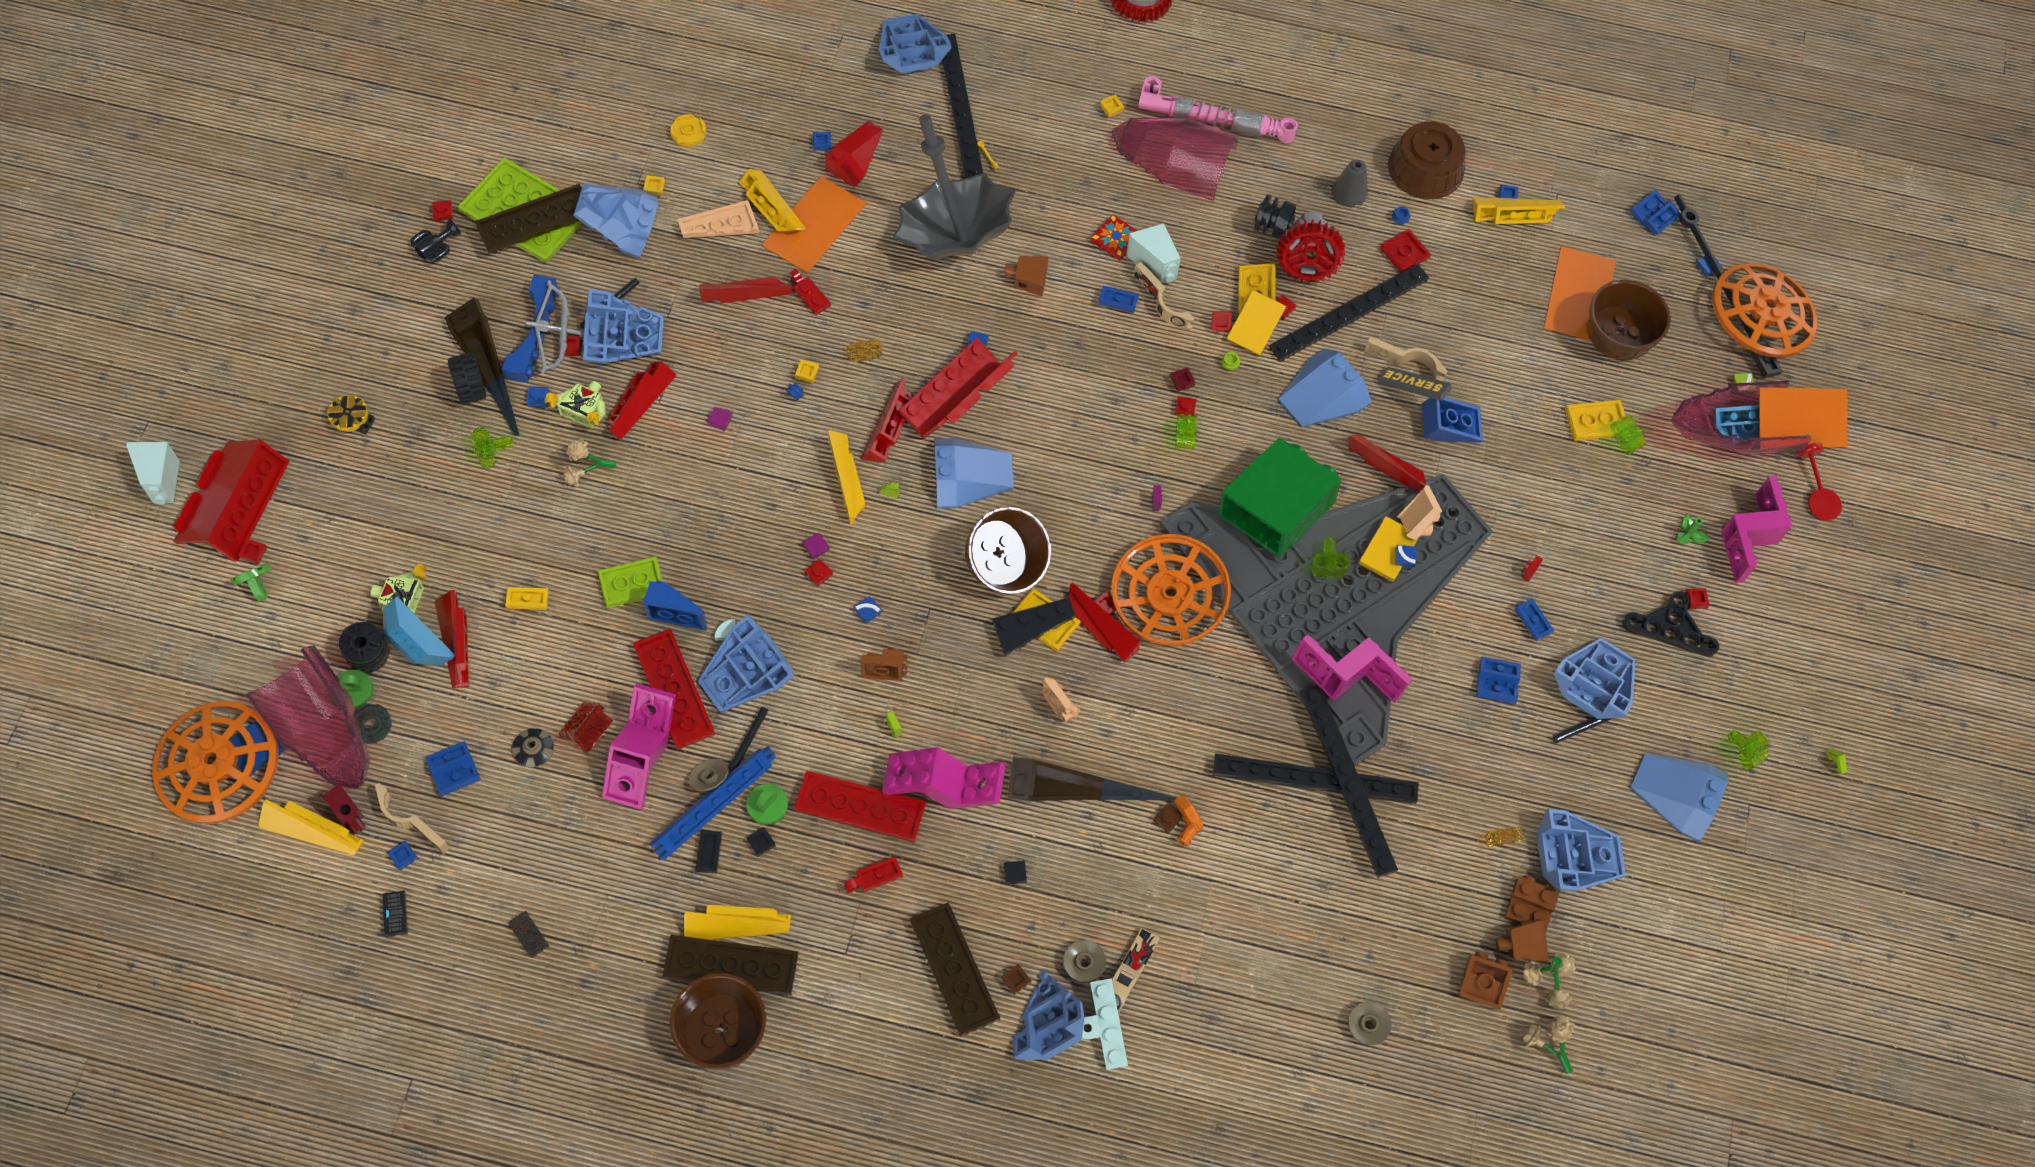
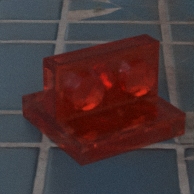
M583 702L558 734L563 739L571 740L583 752L588 753L613 720L603 712L605 708L601 704Z

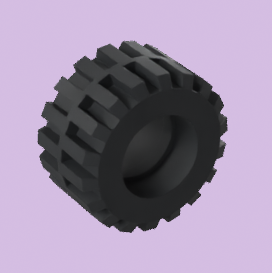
M468 352L448 358V367L459 401L464 405L485 399L486 390L474 354Z

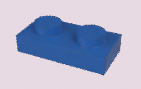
M1103 286L1098 305L1134 313L1139 294Z
M1533 598L1516 606L1514 609L1536 642L1554 632V629Z

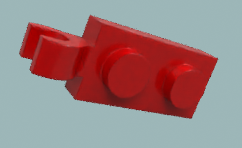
M797 269L790 272L792 275L790 279L795 284L793 290L816 316L831 306V302L809 277L803 279Z
M894 856L856 871L857 877L845 881L844 887L847 894L856 891L860 887H862L863 892H867L903 878V873Z

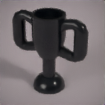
M449 219L446 223V229L439 235H433L429 230H421L411 238L410 244L423 260L427 261L429 259L431 262H438L450 252V247L443 243V240L450 235L459 236L461 231Z

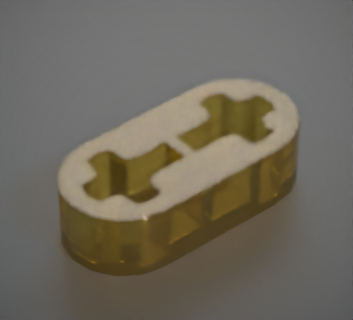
M876 340L852 343L847 347V358L851 362L874 360L882 355V345ZM875 347L876 352H872L871 348Z
M1513 827L1490 832L1484 837L1487 846L1494 847L1521 841L1525 838L1522 827Z

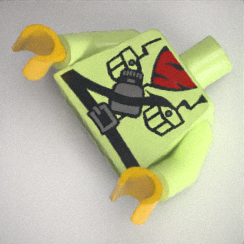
M591 381L588 387L576 384L573 388L560 394H546L545 403L551 402L550 406L552 408L558 404L561 416L593 429L594 425H599V421L606 416L605 403L602 400L601 394L598 393L601 385L595 381Z
M418 564L411 572L388 577L384 587L373 585L371 596L379 598L378 604L381 607L382 613L384 606L396 597L415 613L424 590L419 579H426V575L423 572L428 570V568Z

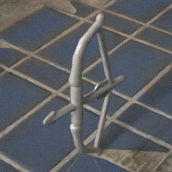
M550 280L547 281L548 289L536 321H525V325L535 327L543 364L542 374L546 370L559 366L564 359L568 346L566 343L567 333L577 334L580 337L584 336L582 328L580 330L567 328L569 317L567 300L563 292L552 285ZM551 290L559 294L562 300L560 327L550 325L548 321L540 320ZM549 329L560 331L558 359L555 363L546 365L540 331L548 332Z

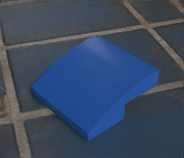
M1654 190L1629 210L1646 229L1655 235L1668 227L1681 214L1671 201L1666 203L1657 190Z
M1481 656L1476 696L1516 704L1518 700V684L1521 677V664Z
M257 721L246 727L254 740V744L268 742L264 730ZM240 732L230 739L235 747L247 745ZM276 737L279 756L285 749ZM269 750L256 752L255 763L250 776L263 764L268 763ZM248 754L238 756L237 764L242 772L247 764Z
M465 741L425 757L441 797L481 780Z

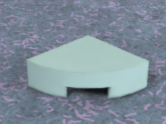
M735 619L727 620L717 628L715 641H721L726 638L732 627L736 625Z

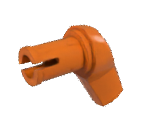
M1182 795L1175 799V806L1182 814L1186 826L1177 838V841L1181 845L1188 847L1196 833L1202 832L1203 822L1194 805Z

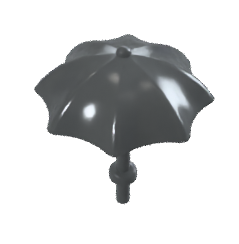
M922 115L919 117V122L925 140L922 142L921 148L925 155L931 156L938 180L934 181L924 193L898 207L901 220L893 238L908 246L916 247L921 255L933 260L944 259L954 255H973L983 244L997 238L1009 227L1012 221L1009 214V205L1015 195V190L995 184L986 174H979L960 180H949L942 157V152L945 149L944 139L936 136L930 115Z

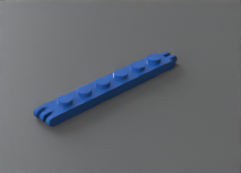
M767 746L763 750H756L728 774L722 784L710 790L652 840L650 846L655 848L654 851L656 854H659V858L665 860L764 774L772 766L771 762L776 758V755L773 752L771 753V748Z

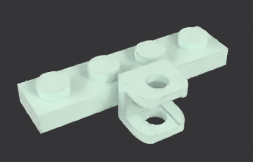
M1112 978L1090 982L1096 1015L1084 1017V1025L1090 1024L1091 1031L1085 1032L1083 1026L1082 1038L1092 1039L1100 1037L1106 1070L1128 1066Z

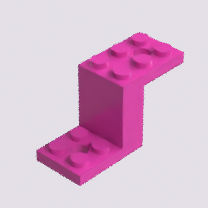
M1776 475L1769 476L1755 494L1760 512L1734 514L1721 531L1735 583H1743L1757 566V558L1753 554L1752 546L1778 544L1792 527V520L1787 513V503L1783 499L1782 487Z
M1307 634L1302 638L1291 658L1333 701L1366 675L1393 703H1396L1413 680L1406 671L1402 670L1369 637L1340 661L1336 662L1330 654L1326 653L1319 646L1316 640Z
M638 683L635 684L628 723L610 744L602 793L603 799L640 810L643 808L650 770L667 748L676 694ZM647 705H653L656 708V712H651ZM621 781L628 782L630 788L624 787Z
M938 747L890 753L882 792L886 795L920 791L949 809L999 804L1006 764L1000 761L968 766Z

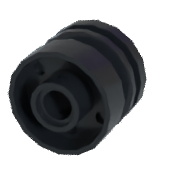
M1267 194L1256 213L1254 230L1259 231L1263 224L1262 233L1266 234L1271 227L1273 228L1272 237L1280 240L1281 234H1285V229H1290L1291 224L1294 222L1297 204L1285 200L1282 206L1278 207L1279 198L1276 197L1273 203L1270 204L1272 195Z
M356 622L343 630L339 638L341 654L354 670L372 673L385 665L389 657V647L380 630L371 623Z

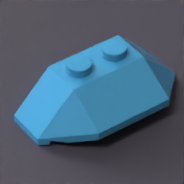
M1759 405L1714 408L1715 428L1730 445L1759 443Z
M398 597L384 606L383 636L411 664L442 666L454 658L453 652Z

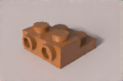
M898 648L883 649L882 656L874 653L862 654V678L902 682L903 675H907L908 655Z
M1524 875L1519 877L1515 881L1504 919L1517 924L1541 919L1544 920L1546 933L1560 892L1556 891L1552 884L1544 883L1541 885L1536 883L1535 878Z
M1478 951L1475 952V955L1469 954L1458 995L1501 1010L1513 968L1508 966L1509 962L1496 958L1495 962L1488 960V955Z

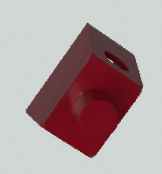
M340 783L321 796L346 829L350 827L355 834H358L366 828L361 820L364 817Z

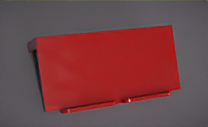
M976 338L901 407L898 412L925 439L947 420L955 423L981 398L978 392L980 389L989 391L1013 368L1014 364L1011 360L1018 353L1014 351L1003 361L999 362L984 344Z
M261 439L227 442L222 452L214 450L196 484L200 488L199 492L190 493L173 525L174 529L178 532L173 542L176 544L207 543L231 561H238V554L246 539H250L290 461Z

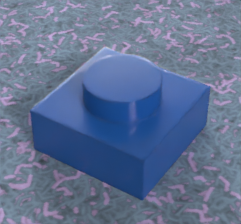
M529 386L527 406L547 408L548 402L545 403L546 394L549 393V388Z

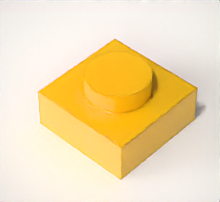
M1116 94L1100 101V106L1108 118L1124 112V106Z
M647 175L643 191L662 197L665 178Z
M801 359L795 373V379L813 384L819 370V364Z

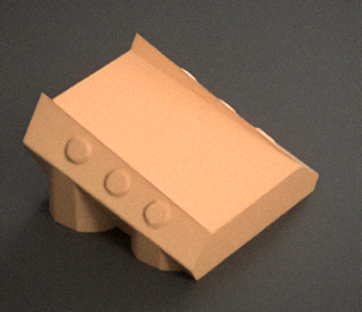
M1426 485L1397 517L1401 519L1408 534L1407 537L1417 540L1421 536H1430L1432 534L1433 523L1439 520L1442 510L1430 487Z
M1045 677L1042 694L1056 715L1064 723L1072 718H1077L1080 708L1069 700L1063 692V686L1056 680Z

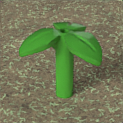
M1686 514L1681 521V528L1686 533L1679 532L1676 535V540L1681 544H1688L1689 539L1692 538L1695 543H1703L1708 541L1710 537L1702 531H1697L1703 523L1701 518L1698 517L1693 521L1691 516Z

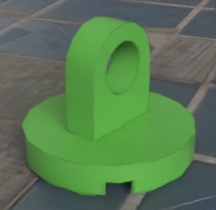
M268 563L263 564L258 568H253L231 578L233 586L247 581L254 597L259 602L268 598V594L260 575L271 571L272 568Z
M348 670L342 672L334 679L330 692L332 699L338 706L345 710H355L366 705L365 703L373 695L374 688L371 679L366 673L360 670Z
M762 784L750 792L747 797L746 807L749 816L755 822L761 825L775 824L783 819L787 813L788 799L786 793L780 787L774 784Z

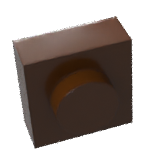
M1166 804L1154 817L1153 822L1169 834L1182 820L1183 816Z
M1019 964L1001 976L1002 981L1014 995L1032 981Z

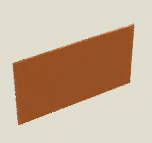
M820 176L792 209L805 226V229L796 231H777L775 229L761 246L809 273L867 202Z
M1561 246L1544 329L1591 341L1587 329L1590 305L1595 293L1603 285L1612 282L1616 260Z
M1759 387V447H1802L1812 443H1822L1823 447H1847V389Z

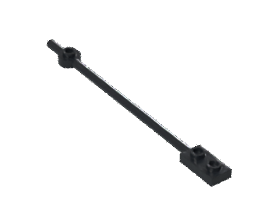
M1681 195L1675 196L1674 199L1682 212L1679 216L1680 223L1691 229L1715 276L1719 279L1723 272L1696 224L1699 221L1698 214L1694 210L1687 208ZM1722 287L1729 302L1734 308L1732 300L1733 291L1731 289ZM1737 315L1750 339L1754 330L1747 326ZM1758 339V344L1769 347L1767 341L1760 342ZM1750 351L1764 378L1778 376L1783 372L1775 357H1767Z

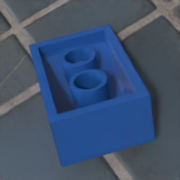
M1444 397L1442 401L1429 398L1421 403L1424 438L1439 442L1481 443L1483 441L1480 407Z
M663 581L649 582L643 602L649 620L707 631L704 610Z

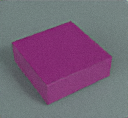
M714 406L707 425L726 431L733 413Z
M1154 485L1152 491V511H1159L1162 504L1161 485Z
M820 533L802 542V545L812 559L830 550Z

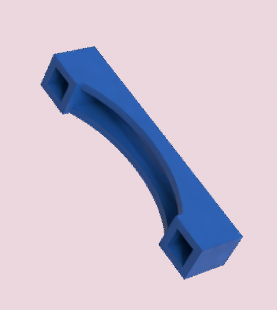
M533 275L529 294L531 300L535 301L536 306L534 322L537 319L548 289L547 281L550 280L551 284L560 290L556 278ZM551 290L540 319L548 321L549 324L550 313H553L555 309V298L559 296L554 290ZM535 327L531 328L525 341L512 354H507L502 368L505 380L528 384L529 378L533 376V365L539 358V345ZM540 331L541 341L543 345L545 335L544 332Z

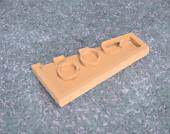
M748 200L677 219L683 238L759 233V228Z

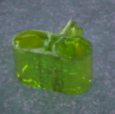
M1177 415L1175 448L1195 449L1196 415Z
M1625 415L1610 425L1611 431L1627 455L1646 445V441L1641 433L1643 429L1638 428L1631 416Z
M477 428L471 434L476 455L483 468H492L496 465L497 450L513 446V440L510 435L492 440L488 430L485 428Z
M1328 537L1324 539V552L1317 553L1314 556L1310 570L1313 575L1318 577L1340 578L1346 575L1351 561L1346 554L1336 553L1335 539Z
M1732 730L1728 735V739L1739 746V759L1746 769L1752 770L1768 758V740L1762 732L1755 731L1748 737H1745L1738 731Z

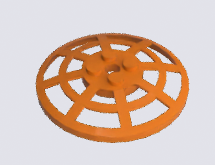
M1740 264L1726 270L1714 285L1712 303L1716 317L1729 336L1746 349L1767 357L1781 358L1798 354L1812 342L1817 330V315L1813 303L1804 289L1782 271L1763 264ZM1743 269L1748 274L1742 277L1736 284L1725 281L1736 270ZM1752 269L1763 270L1776 275V277L1768 274L1755 273ZM1760 278L1775 281L1774 285H1764ZM1752 279L1757 287L1751 290L1742 285ZM1781 286H1784L1794 297H1787L1780 291ZM1722 287L1733 290L1732 300L1734 308L1724 311L1722 306ZM1793 288L1801 295V297L1798 296V294L1793 290ZM1739 292L1748 295L1746 305H1740ZM1791 304H1798L1800 317L1791 311ZM1803 304H1807L1810 311L1812 328L1804 321L1805 310ZM1749 311L1758 320V323L1755 324L1750 320L1745 312ZM1739 315L1742 321L1754 330L1750 339L1737 330L1728 317ZM1790 318L1797 324L1794 328L1787 331L1784 321ZM1765 325L1778 326L1779 332L1766 330L1764 327ZM1802 327L1809 334L1808 338L1801 344L1791 347L1789 337L1796 334ZM1761 334L1771 338H1782L1784 349L1758 344L1757 341Z
M1163 534L1140 541L1122 556L1114 570L1111 594L1118 616L1134 634L1155 644L1178 646L1200 640L1219 625L1228 609L1231 584L1224 563L1210 547L1188 536ZM1179 543L1190 546L1192 549L1187 558L1174 554L1163 555L1160 544ZM1153 546L1155 557L1144 562L1137 570L1127 564L1135 554L1147 547ZM1199 552L1205 554L1214 563L1220 575L1208 578L1205 571L1194 562ZM1165 561L1183 563L1180 571L1167 570ZM1158 565L1159 572L1151 579L1142 574L1150 566ZM1190 568L1194 569L1203 581L1193 584L1187 576ZM1123 570L1132 576L1129 586L1130 599L1118 600V581ZM1137 581L1147 586V596L1135 597ZM1223 582L1224 600L1221 611L1218 612L1209 608L1212 600V586ZM1173 589L1176 595L1169 597L1165 594V591ZM1206 589L1204 606L1194 602V593ZM1150 604L1155 610L1150 619L1147 618L1138 605ZM1132 606L1137 616L1146 623L1141 632L1126 619L1121 610L1122 607ZM1188 609L1199 613L1187 623H1184L1181 615ZM1162 615L1173 616L1176 626L1158 624V621ZM1205 615L1215 619L1213 624L1205 631L1192 638L1189 637L1186 629L1197 624ZM1154 628L1162 631H1178L1182 640H1160L1150 637L1149 634Z
M218 701L198 706L178 718L160 740L152 765L155 790L164 805L174 814L185 820L200 824H214L236 818L253 807L263 797L273 781L279 758L276 736L264 717L243 704ZM232 707L244 711L235 721L224 717L211 718V708ZM202 711L201 721L188 727L181 735L174 732L185 720ZM252 716L261 725L268 742L254 744L251 734L242 725ZM222 723L230 725L222 735L212 734L211 724ZM202 727V737L194 743L186 739L191 732ZM238 730L243 735L247 745L235 747L229 739ZM170 739L175 743L169 754L168 767L158 771L162 750L167 740ZM179 746L187 749L185 761L174 764ZM269 750L268 765L263 779L258 783L249 777L254 767L256 752ZM248 754L247 764L242 773L235 769L238 756ZM216 755V760L212 764H207L209 756ZM183 770H187L191 776L185 788L179 783L175 774ZM169 776L173 786L181 794L176 806L164 795L159 784L160 779ZM229 776L237 779L232 786L220 792L218 783L223 782ZM199 782L209 785L211 795H197L192 792ZM243 784L254 790L241 804L231 810L224 811L222 799L234 794ZM188 799L197 802H213L216 814L195 815L187 813L183 809Z

